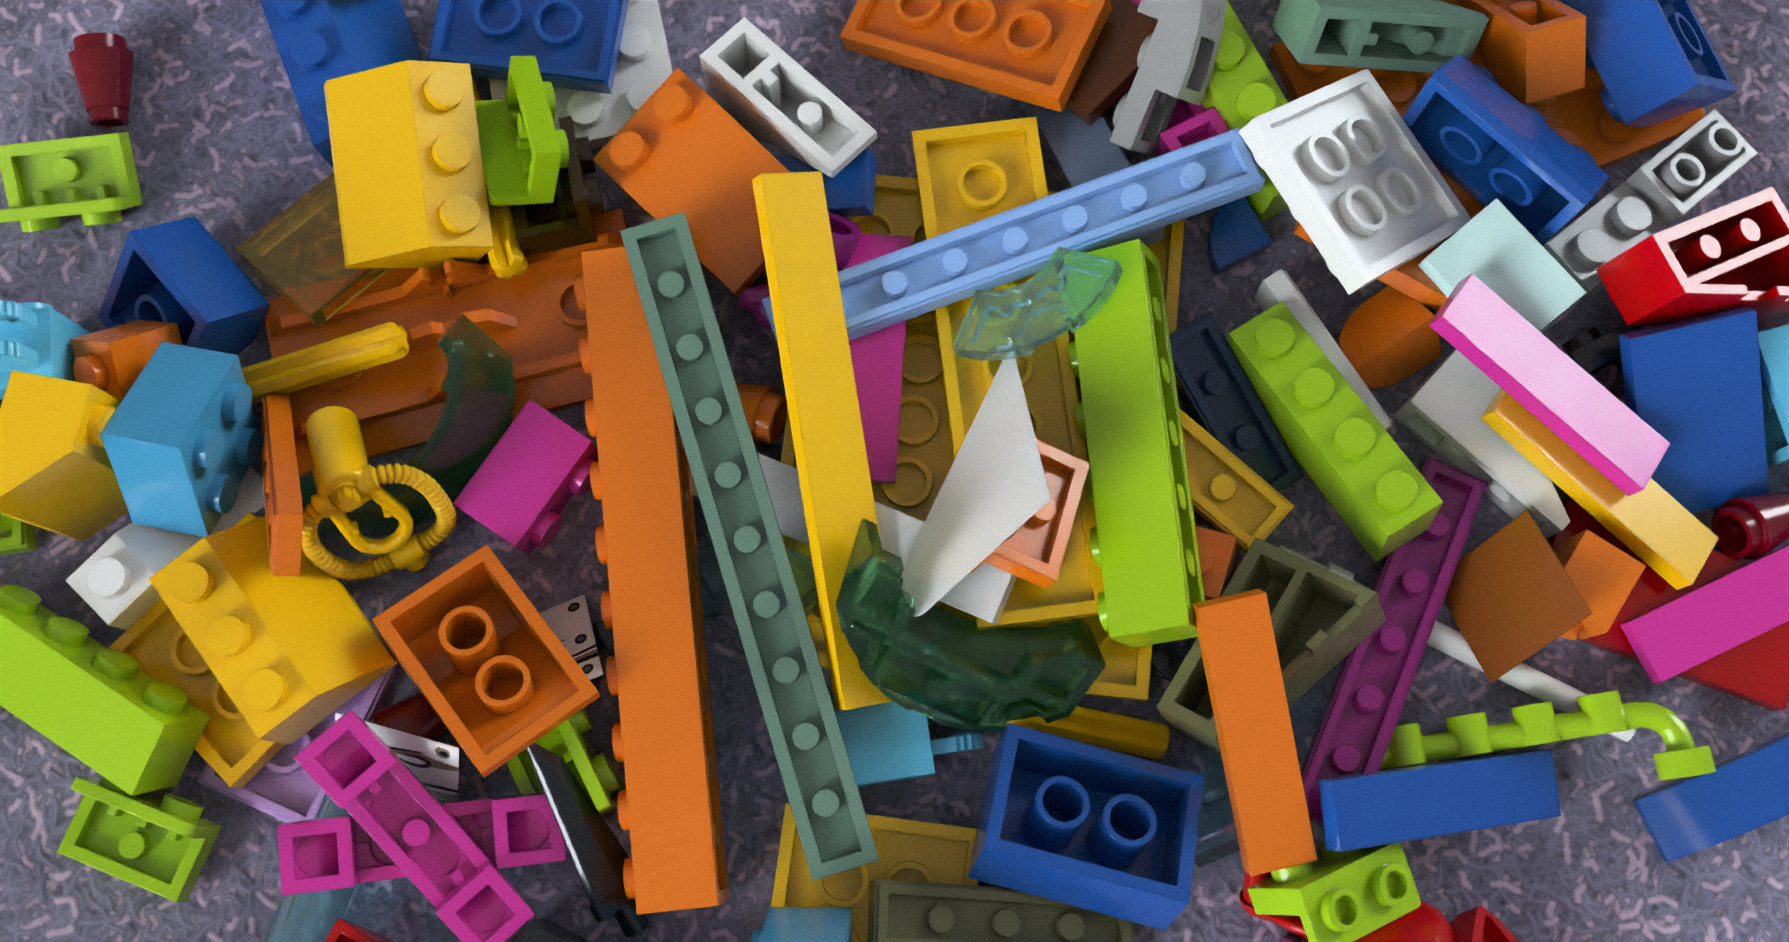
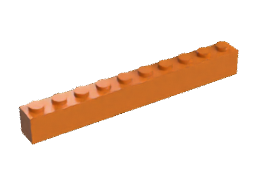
M625 246L581 252L583 273L575 275L574 290L579 310L586 312L588 335L580 337L579 351L583 370L586 374H591L593 398L585 400V420L590 436L597 437L598 461L592 462L590 465V482L594 498L602 500L604 525L596 527L595 544L600 563L602 565L607 564L609 590L602 591L601 614L605 628L607 630L613 629L615 656L607 658L606 676L611 695H618L620 722H615L612 727V747L616 761L618 763L624 762L626 789H622L618 793L617 809L622 830H630L632 857L625 858L623 865L625 893L628 899L635 898L637 915L719 906L730 900L690 465Z

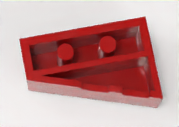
M1772 186L1655 233L1595 270L1627 326H1659L1744 306L1756 310L1758 328H1777L1789 322V212Z

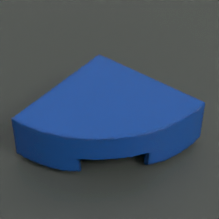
M1245 197L1222 205L1212 222L1207 255L1215 276L1268 249L1272 242Z

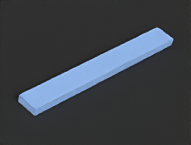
M1238 127L838 272L848 340L851 341L1065 263L1068 257L1109 247L1262 191L1265 178L1248 145L1239 134L1240 129ZM769 296L761 299L777 342L771 298Z

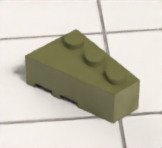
M1256 537L1221 596L1224 597L1258 588L1267 593L1288 708L1386 621L1377 592ZM1197 637L1156 708L1174 731L1221 755L1199 639Z

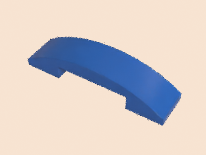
M1789 732L1716 765V772L1679 778L1633 800L1664 862H1669L1717 845L1789 814Z

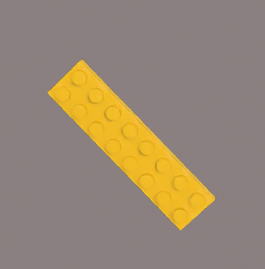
M1036 116L912 131V147L925 240L1048 196ZM1058 265L934 310L954 460L1012 342L1036 439L1088 462L1085 440L1079 432L1075 416V407L1079 400L1075 375L1072 371L1068 355L1070 340L1065 307L1062 300V286ZM1084 486L1057 582L1044 589L1017 577L997 625L975 616L977 631L1099 616L1097 597L1099 592L1104 591L1102 569L1096 564L1090 547V530L1092 527H1097L1094 503L1087 497Z

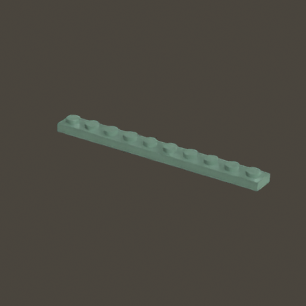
M684 212L620 230L812 881L878 861L879 855Z

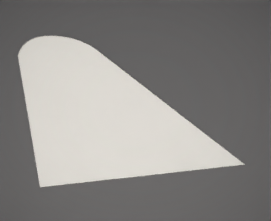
M1012 342L910 552L902 583V603L904 610L910 616H920L928 611L1051 499Z

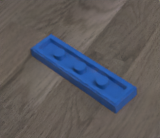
M1532 749L1318 780L1326 849L1342 852L1561 816L1552 749Z

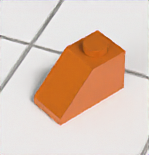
M1465 0V8L1484 13L1489 19L1479 40V45L1490 72L1496 78L1498 85L1526 105H1545L1556 101L1561 94L1585 88L1586 15L1559 0Z

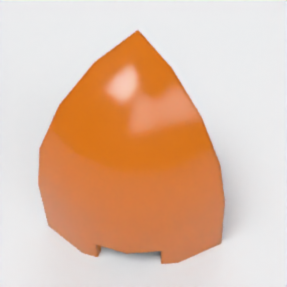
M1390 286L1385 287L1363 302L1347 318L1339 336L1340 349L1366 386L1372 389L1392 386L1413 375L1442 355L1439 335L1429 326L1435 315L1419 301Z

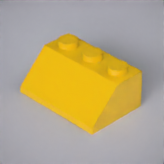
M405 60L326 80L324 93L345 269L444 268L443 262L447 260L476 263L494 247L470 63Z
M12 370L0 408V514L71 539L84 541L128 513L129 511L100 436L101 431L122 401L92 384Z
M266 516L203 537L148 578L259 740L291 745L399 663L339 578H336L335 575L331 576L314 565L302 549L300 576H274L273 571H270Z

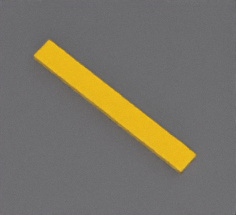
M822 171L762 173L755 177L752 183L835 711L850 710L906 699Z

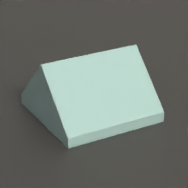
M1497 198L1418 265L1444 293L1446 298L1449 297L1458 282L1471 273L1474 274L1541 333L1568 315L1587 293Z

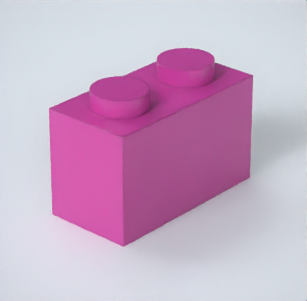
M529 399L453 504L518 550L530 556L536 546L543 549L555 538L564 521V518L559 514L572 496L576 494L580 497L591 488L590 465L592 462L598 461L597 446L592 440Z

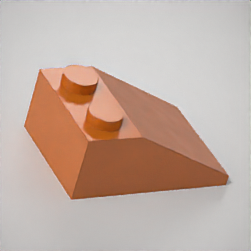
M677 67L597 153L593 160L655 220L684 212L700 262L739 298L744 289L748 288L766 269L752 180L762 173H789L790 171L712 97Z
M487 544L371 619L391 652L483 778L600 697L599 691Z

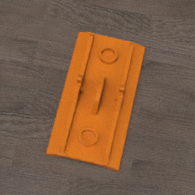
M622 208L593 216L597 242L526 256L528 262L527 270L522 275H513L509 279H501L496 276L486 253L476 263L447 260L443 262L444 268H388L268 299L267 301L270 303V306L265 315V326L272 358L386 322H393L397 326H403L407 333V342L410 348L409 353L404 358L289 393L299 475L303 477L313 474L305 424L310 415L318 409L327 406L345 407L356 414L361 428L367 459L512 422L529 399L550 412L584 403L587 398H593L591 374L584 372L580 359V337L588 335L586 312H581L577 305L574 278L576 274L583 273L581 252L624 247L620 230L627 229V224Z

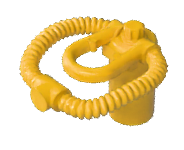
M327 406L315 411L309 416L305 424L317 493L311 496V502L303 510L302 550L304 554L321 570H324L331 576L335 575L336 578L340 577L347 580L353 579L357 581L360 578L362 580L368 577L374 578L375 574L381 576L383 572L388 574L390 570H396V568L400 571L407 568L411 572L421 570L428 563L429 550H433L434 546H439L440 542L445 541L446 537L450 536V532L454 531L457 515L448 494L445 493V490L435 479L413 466L409 467L406 464L401 466L398 463H395L393 466L387 463L385 467L380 464L377 466V469L368 463L359 420L356 414L348 408ZM387 481L390 484L393 482L398 484L400 482L403 485L406 484L416 489L426 498L431 508L434 509L433 511L437 516L435 523L425 530L424 533H415L411 536L413 533V518L408 508L381 486V483L385 485ZM373 499L382 507L383 516L385 518L393 516L398 520L399 526L394 533L385 538H367L360 533L358 522L351 521L346 513L352 512ZM323 517L330 518L352 547L362 553L383 555H379L378 558L374 557L372 560L367 559V561L357 562L341 559V557L333 555L323 546L319 539L317 531L319 522Z

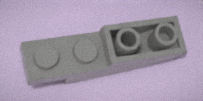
M1141 0L1137 12L1158 20L1154 32L1145 38L1139 49L1137 57L1139 69L1130 91L1120 99L1113 115V126L1115 128L1109 140L1110 142L1132 151L1155 156L1159 144V133L1165 131L1177 100L1181 99L1198 106L1201 105L1213 72L1221 41L1227 0Z
M1714 108L1641 166L1628 179L1548 241L1543 247L1588 293L1602 281L1595 269L1649 236L1665 230L1758 153Z

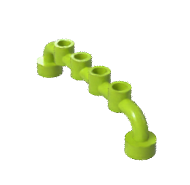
M1618 690L1577 697L1579 711L1555 714L1552 701L1510 708L1513 721L1488 725L1485 712L1445 718L1447 732L1422 736L1419 723L1396 726L1379 769L1396 768L1631 729L1649 728L1656 731L1662 737L1666 747L1664 752L1653 753L1659 780L1677 779L1716 772L1710 745L1695 747L1694 740L1686 723L1672 710L1654 702L1621 703Z

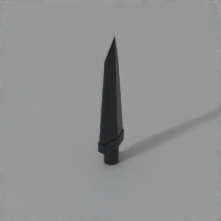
M533 743L527 748L589 900V908L597 922L605 921L614 914L626 937H632L641 933L647 928L649 921L645 914H636L635 898L628 899L625 893L623 865L625 858L629 857L563 759L540 745Z

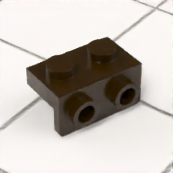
M571 116L559 118L560 129H564L568 140L569 162L567 168H559L554 203L512 205L517 240L524 256L597 242L593 216L604 214V208L596 176L585 177L587 174L597 173L593 160L594 157L589 137H576Z

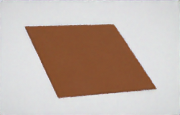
M1528 510L1458 561L1443 600L1490 683L1496 681L1593 614Z

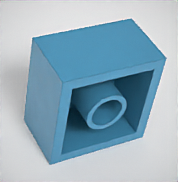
M161 342L101 431L100 436L133 524L206 537L211 535L222 514H227L234 506L239 484L249 467L257 465L261 458L264 437L262 430L258 429L251 405L252 390L250 385L245 383L238 355Z

